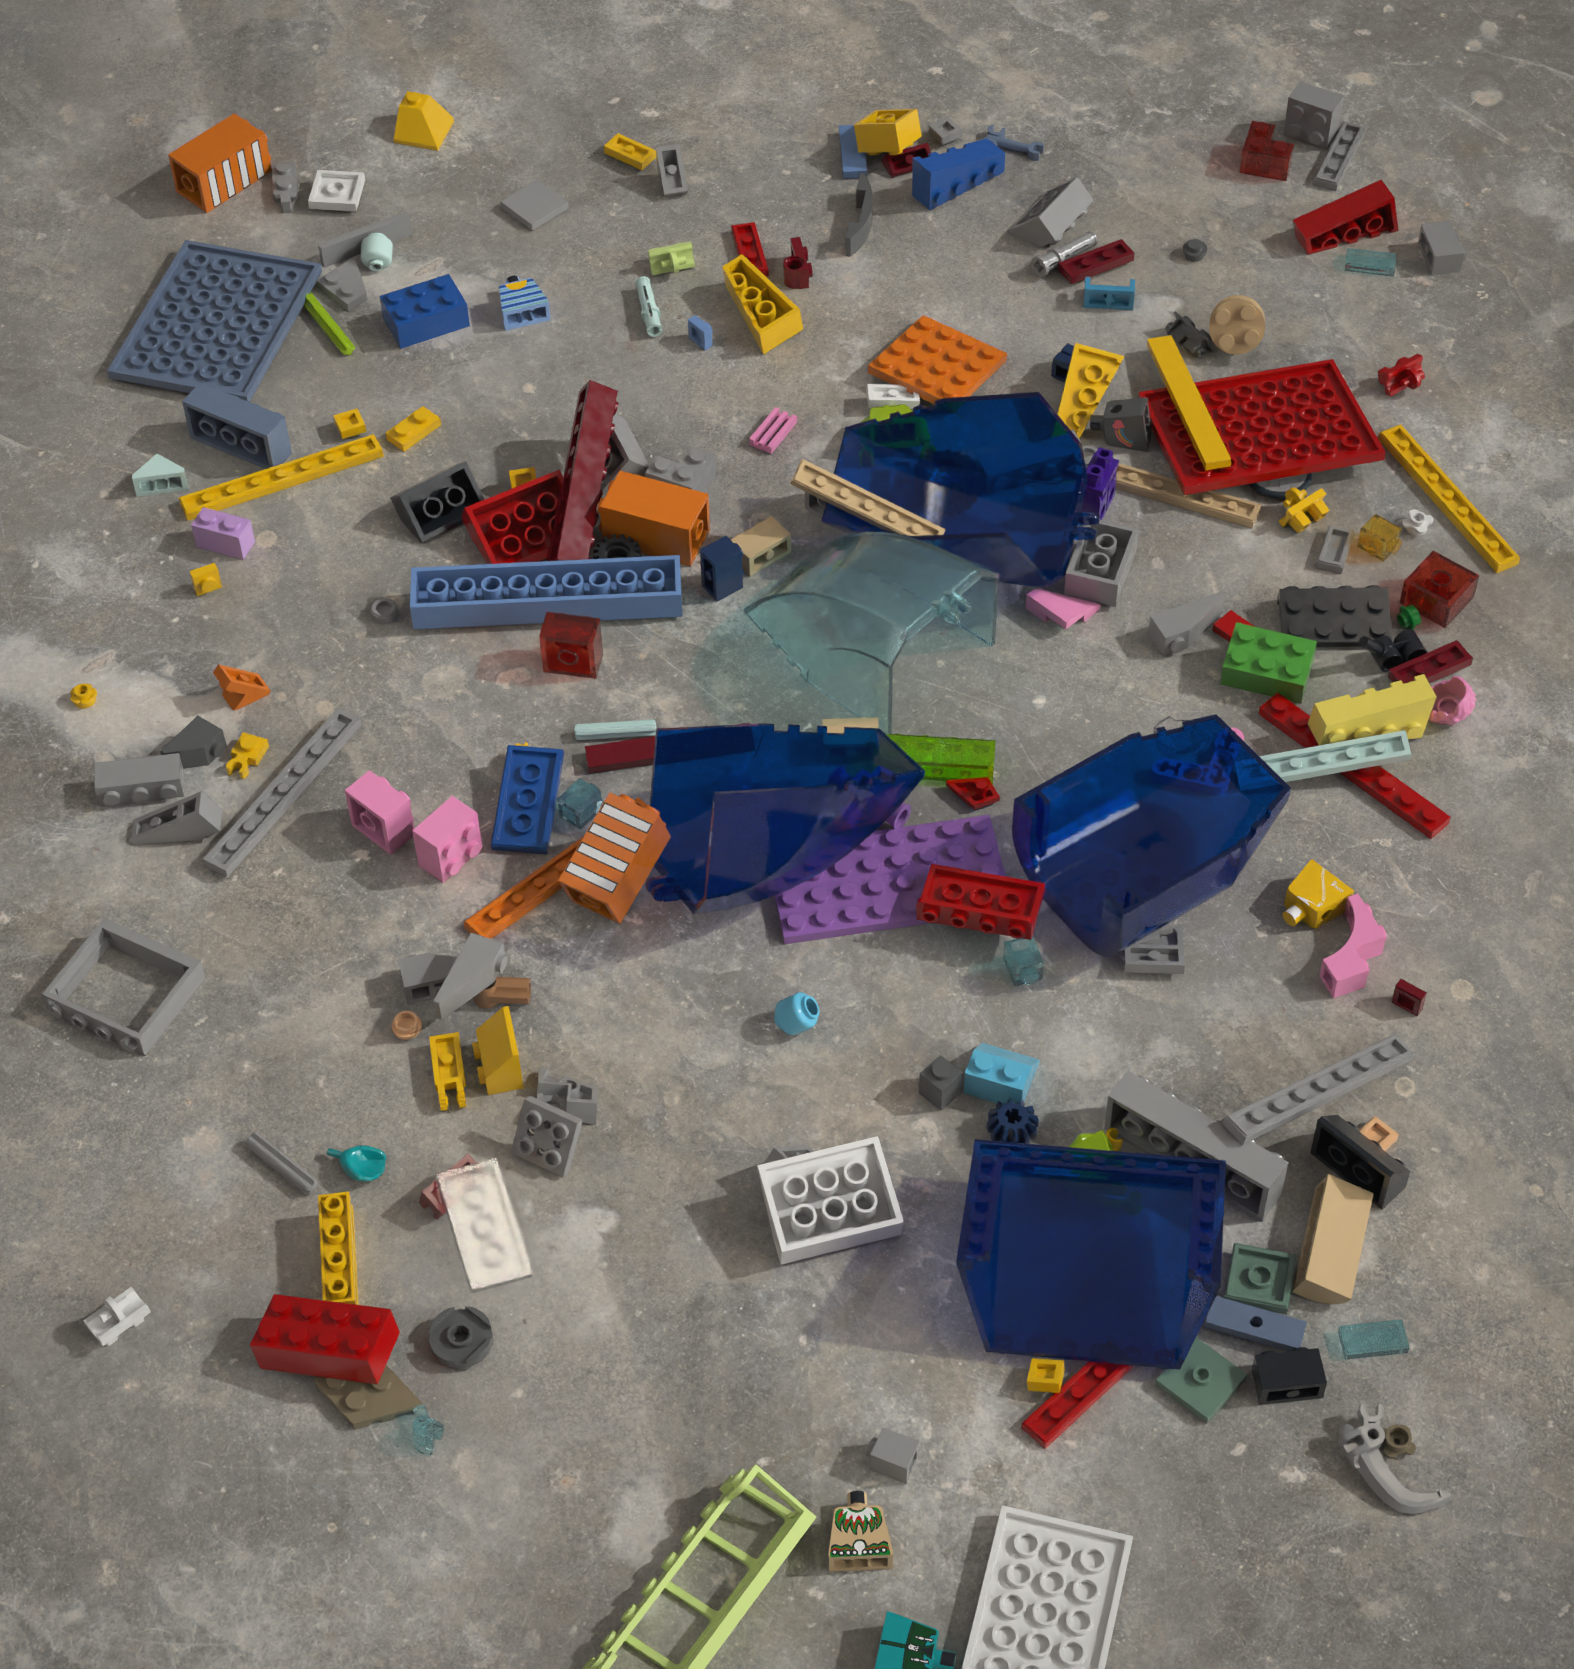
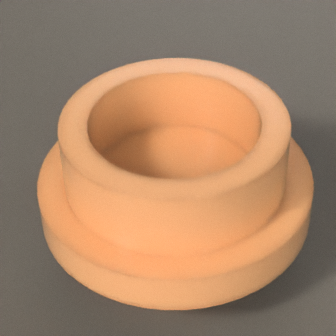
M411 1011L398 1013L392 1022L394 1035L404 1040L416 1037L422 1029L421 1019Z

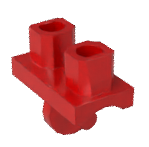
M1415 354L1410 358L1402 357L1390 369L1384 367L1378 370V381L1385 386L1386 395L1391 397L1407 387L1413 390L1420 387L1421 380L1425 378L1421 366L1423 361L1422 355Z

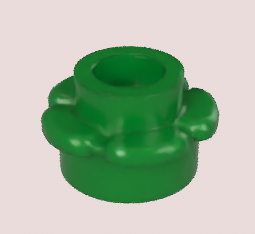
M1409 605L1399 608L1397 620L1402 628L1408 627V629L1414 630L1417 625L1421 624V617L1415 606Z

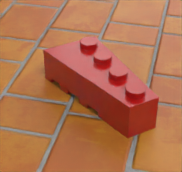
M1382 179L1293 219L1295 237L1308 255L1336 248L1342 242H1348V244L1358 242V238L1369 235L1370 238L1380 236V232L1389 230L1390 233L1399 231L1395 197Z

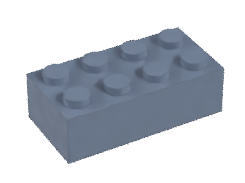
M201 382L182 401L190 438L264 469L283 464L292 454L285 416L278 412L270 411L260 407L258 404L250 403Z

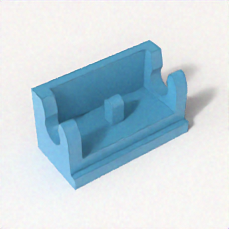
M1085 277L1083 308L1133 310L1135 279H1130V286L1090 285V277Z

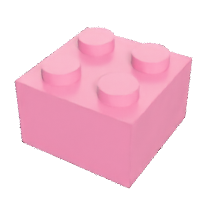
M369 770L345 789L352 826L390 855L413 837L414 818L411 812V800L406 793L393 788L383 776L378 777Z
M451 796L412 830L418 866L443 883L449 877L456 875L461 867L468 860L476 857L483 848L477 812L454 796Z

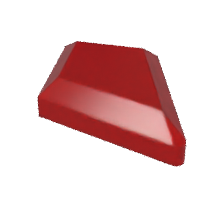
M988 777L946 780V787L974 810L1000 801V796Z

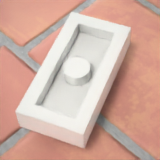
M867 384L868 408L905 404L910 409H919V394L914 391L913 394L907 392V388L902 385Z

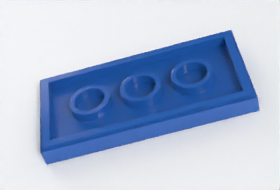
M508 745L491 841L492 850L548 855L564 759L563 749Z

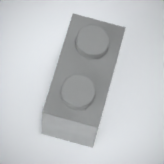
M1442 221L1421 224L1418 244L1431 275L1460 272L1462 261H1465L1466 252L1465 248L1460 245L1458 232L1453 229L1451 222Z

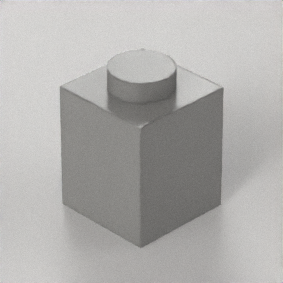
M883 1427L879 1437H873L867 1449V1456L870 1457V1470L907 1484L919 1457L920 1441Z

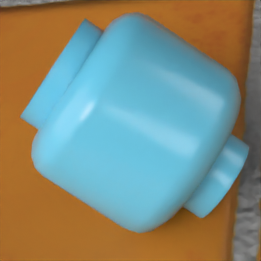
M796 992L777 1002L774 1021L777 1027L785 1033L798 1035L816 1025L820 1013L819 1006L813 997L803 992Z

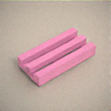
M775 407L749 438V445L772 454L796 425L797 416L793 414L789 417L788 412L783 411L780 413V409ZM785 422L784 426L777 433L778 428ZM770 438H773L768 445H765Z

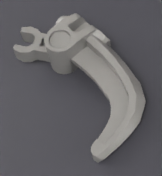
M1361 1402L1357 1411L1361 1426L1354 1429L1350 1424H1346L1339 1428L1340 1438L1338 1443L1353 1470H1358L1382 1501L1398 1512L1418 1514L1448 1503L1452 1497L1448 1490L1416 1493L1408 1490L1390 1471L1379 1451L1385 1439V1432L1380 1426V1421L1384 1415L1383 1404L1377 1405L1376 1416H1369L1366 1413V1402Z

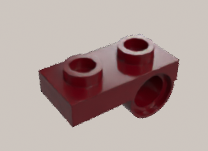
M800 237L790 238L791 256H788L783 261L784 284L791 289L809 288V278L813 277L811 262L807 263V246H802Z

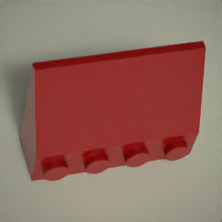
M560 469L465 507L461 518L472 541L488 564L542 562L548 559L563 481Z

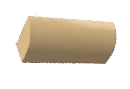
M1330 1174L1315 1187L1293 1284V1293L1323 1304H1342L1352 1299L1374 1193Z

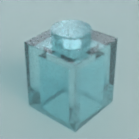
M581 778L557 798L559 816L580 830L597 815L602 806L599 788L592 783L585 782Z
M1033 936L1031 940L1020 938L1004 942L1003 960L1014 987L1023 984L1030 985L1043 979L1044 961Z

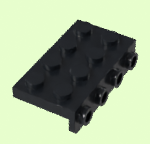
M1345 585L1338 588L1314 586L1312 588L1299 589L1296 586H1288L1284 589H1279L1277 604L1279 605L1281 633L1317 641L1316 647H1362L1359 644V640L1363 636H1367L1372 640L1381 636H1389L1392 640L1388 587L1380 588L1377 585H1369L1365 588H1353L1352 586Z

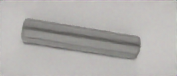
M254 1132L246 1139L247 1147L304 1194L310 1195L317 1189V1179L261 1134Z

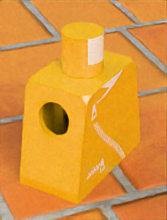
M1311 859L1286 890L1284 906L1287 910L1282 914L1283 919L1290 926H1295L1302 920L1311 928H1319L1345 912L1347 898L1354 894V890Z

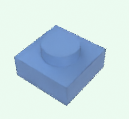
M696 315L689 318V339L703 350L712 347V327Z

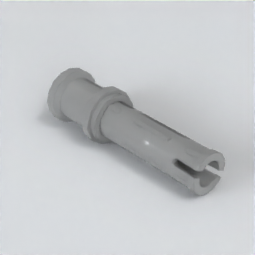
M1088 231L1059 248L1052 247L1047 250L1046 254L1033 257L1031 265L1034 272L1039 277H1044L1050 270L1058 269L1059 262L1070 259L1086 249L1097 245L1098 239L1096 234Z

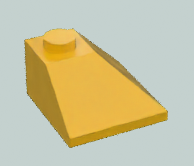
M407 91L399 105L393 139L394 143L438 151L454 123V118L430 95Z

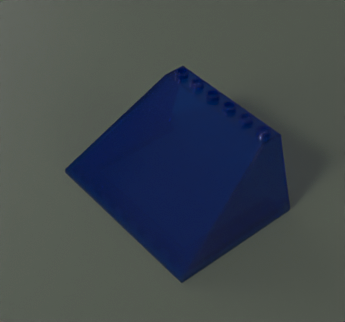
M975 1139L956 1265L985 1351L1000 1354L1180 1370L1221 1286L1226 1160Z

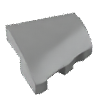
M539 1068L537 1099L583 1119L582 1123L596 1124L597 1086L580 1083L568 1076L558 1080L548 1076V1069Z

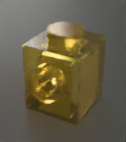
M1375 514L1360 529L1357 547L1384 562L1391 554L1395 555L1402 545L1400 540L1402 528Z

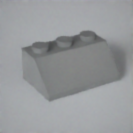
M1076 177L1047 190L1008 231L1011 235L1038 247L1047 244L1053 246L1063 238L1061 235L1063 232L1075 226L1076 223L1074 221L1088 212L1087 207L1094 200L1079 178Z
M616 414L613 416L612 421L615 424V428L608 443L611 446V450L604 466L607 468V472L600 488L603 490L602 497L606 496L610 481L615 480L619 471L645 477V472L649 468V464L625 418Z

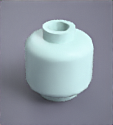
M382 233L369 234L361 242V262L373 271H381L383 268L388 267L392 263L393 244L391 240Z

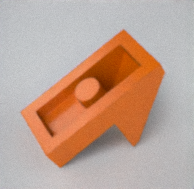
M219 664L213 671V674L219 681V686L224 690L222 696L232 710H238L269 695L271 692L257 673Z

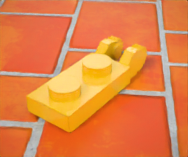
M459 1032L429 1036L436 1092L438 1091L441 1111L448 1110V1097L445 1090L457 1089V1104L460 1108L466 1107L464 1091L466 1082Z

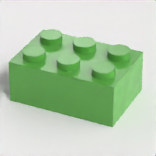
M1236 622L1222 667L1221 685L1271 697L1279 693L1289 701L1301 704L1314 662L1317 641Z

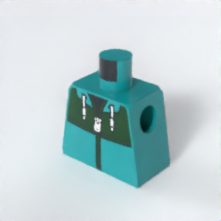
M887 1611L875 1669H954L956 1653L937 1649L939 1631L936 1628Z

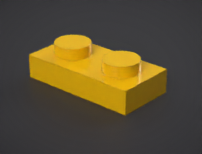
M619 133L604 145L605 154L640 170L646 168L656 158V150Z
M422 406L386 432V439L405 452L441 426V419Z

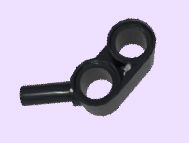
M1411 629L1400 632L1393 641L1389 636H1381L1375 640L1363 636L1359 640L1360 646L1370 651L1382 672H1389V669L1427 653L1418 635Z

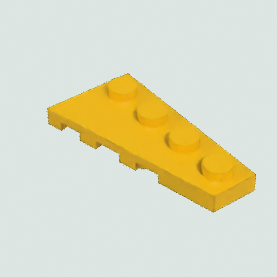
M1075 343L1052 435L1074 430L1078 438L1081 437L1091 415H1093L1125 356Z

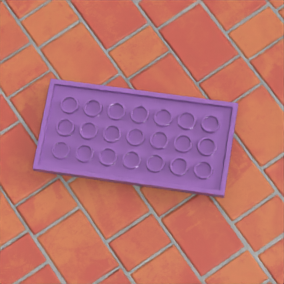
M990 815L905 826L898 829L891 828L856 833L853 836L849 834L765 846V854L784 944L929 924L925 921L916 920V903L921 898L931 864L1006 876Z

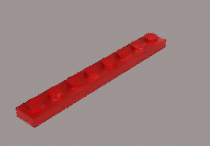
M1276 693L1259 707L1258 714L1304 748L1319 746L1308 726L1310 715L1281 694ZM1380 765L1340 772L1341 775L1430 839L1435 837L1450 823L1451 816Z

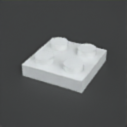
M317 170L308 200L309 209L357 211L365 183L364 172Z

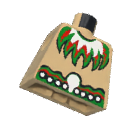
M864 1491L849 1492L847 1494L848 1507H837L834 1509L829 1545V1572L893 1569V1549L882 1507L879 1505L868 1506L867 1493Z

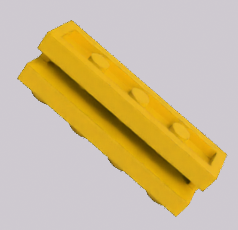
M348 1191L318 1195L323 1300L359 1305L354 1210L351 1204L350 1193Z

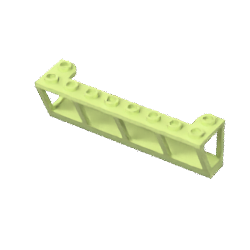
M756 1464L746 1471L741 1468L735 1476L730 1475L719 1489L723 1494L717 1502L711 1500L700 1513L703 1520L698 1527L691 1526L680 1541L684 1545L677 1554L674 1551L671 1552L660 1567L664 1570L658 1579L653 1577L641 1591L644 1597L637 1606L633 1603L622 1615L620 1620L624 1624L616 1633L612 1630L600 1645L604 1650L596 1658H590L582 1669H609L618 1655L615 1653L623 1642L663 1669H705L810 1527L816 1516ZM754 1477H757L795 1511L793 1512L749 1485ZM741 1493L749 1496L784 1519L782 1526L757 1559L709 1530L730 1501ZM702 1538L748 1567L747 1573L718 1611L710 1608L670 1582ZM663 1590L709 1619V1624L679 1664L673 1663L630 1634Z

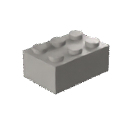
M1087 517L1066 571L1064 595L1116 607L1137 552L1139 529Z

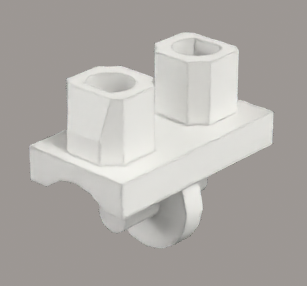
M130 1287L114 1299L110 1296L104 1299L105 1305L83 1321L102 1346H110L129 1327H137L144 1322V1317L151 1313V1311L139 1298L134 1289Z

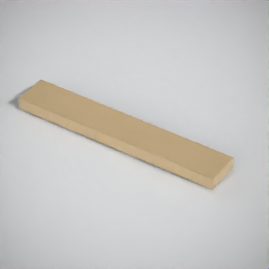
M801 459L790 482L791 485L933 555L945 532L944 528L804 459Z
M1120 463L1117 468L1115 489L1249 528H1253L1261 511V504L1213 490L1184 495L1175 479Z

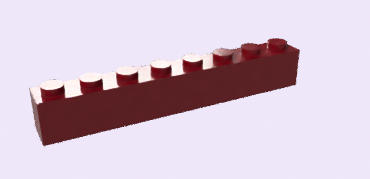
M589 380L578 394L548 561L591 559L588 555L595 540V535L592 533L599 517V513L596 512L597 505L603 495V490L600 488L607 472V468L604 467L605 460L608 458L611 446L608 443L615 428V424L612 423L613 416L616 414L619 405L616 401L617 390Z

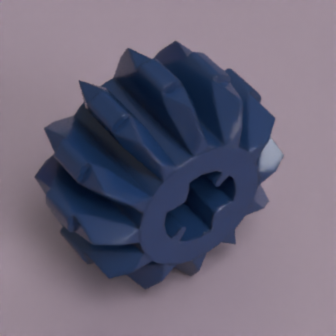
M1011 1097L1008 1099L1007 1104L998 1101L996 1108L990 1109L986 1126L988 1133H991L992 1143L1000 1141L1002 1150L1007 1145H1012V1148L1016 1151L1018 1144L1027 1148L1030 1140H1035L1039 1124L1038 1116L1034 1115L1035 1110L1033 1106L1025 1107L1023 1099L1019 1103H1013Z

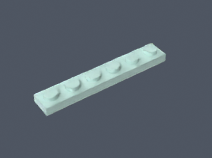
M1406 730L1237 760L1242 790L1407 761L1411 760V751Z

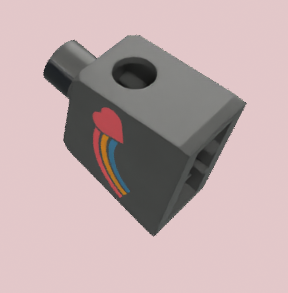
M1148 398L1107 402L1104 415H1091L1090 429L1104 431L1106 444L1109 446L1148 452L1152 436Z

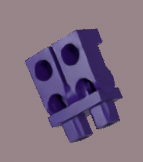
M1100 447L1092 456L1078 483L1080 503L1073 514V522L1084 525L1087 517L1102 520L1115 496L1116 475L1119 466V460L1113 458V451Z

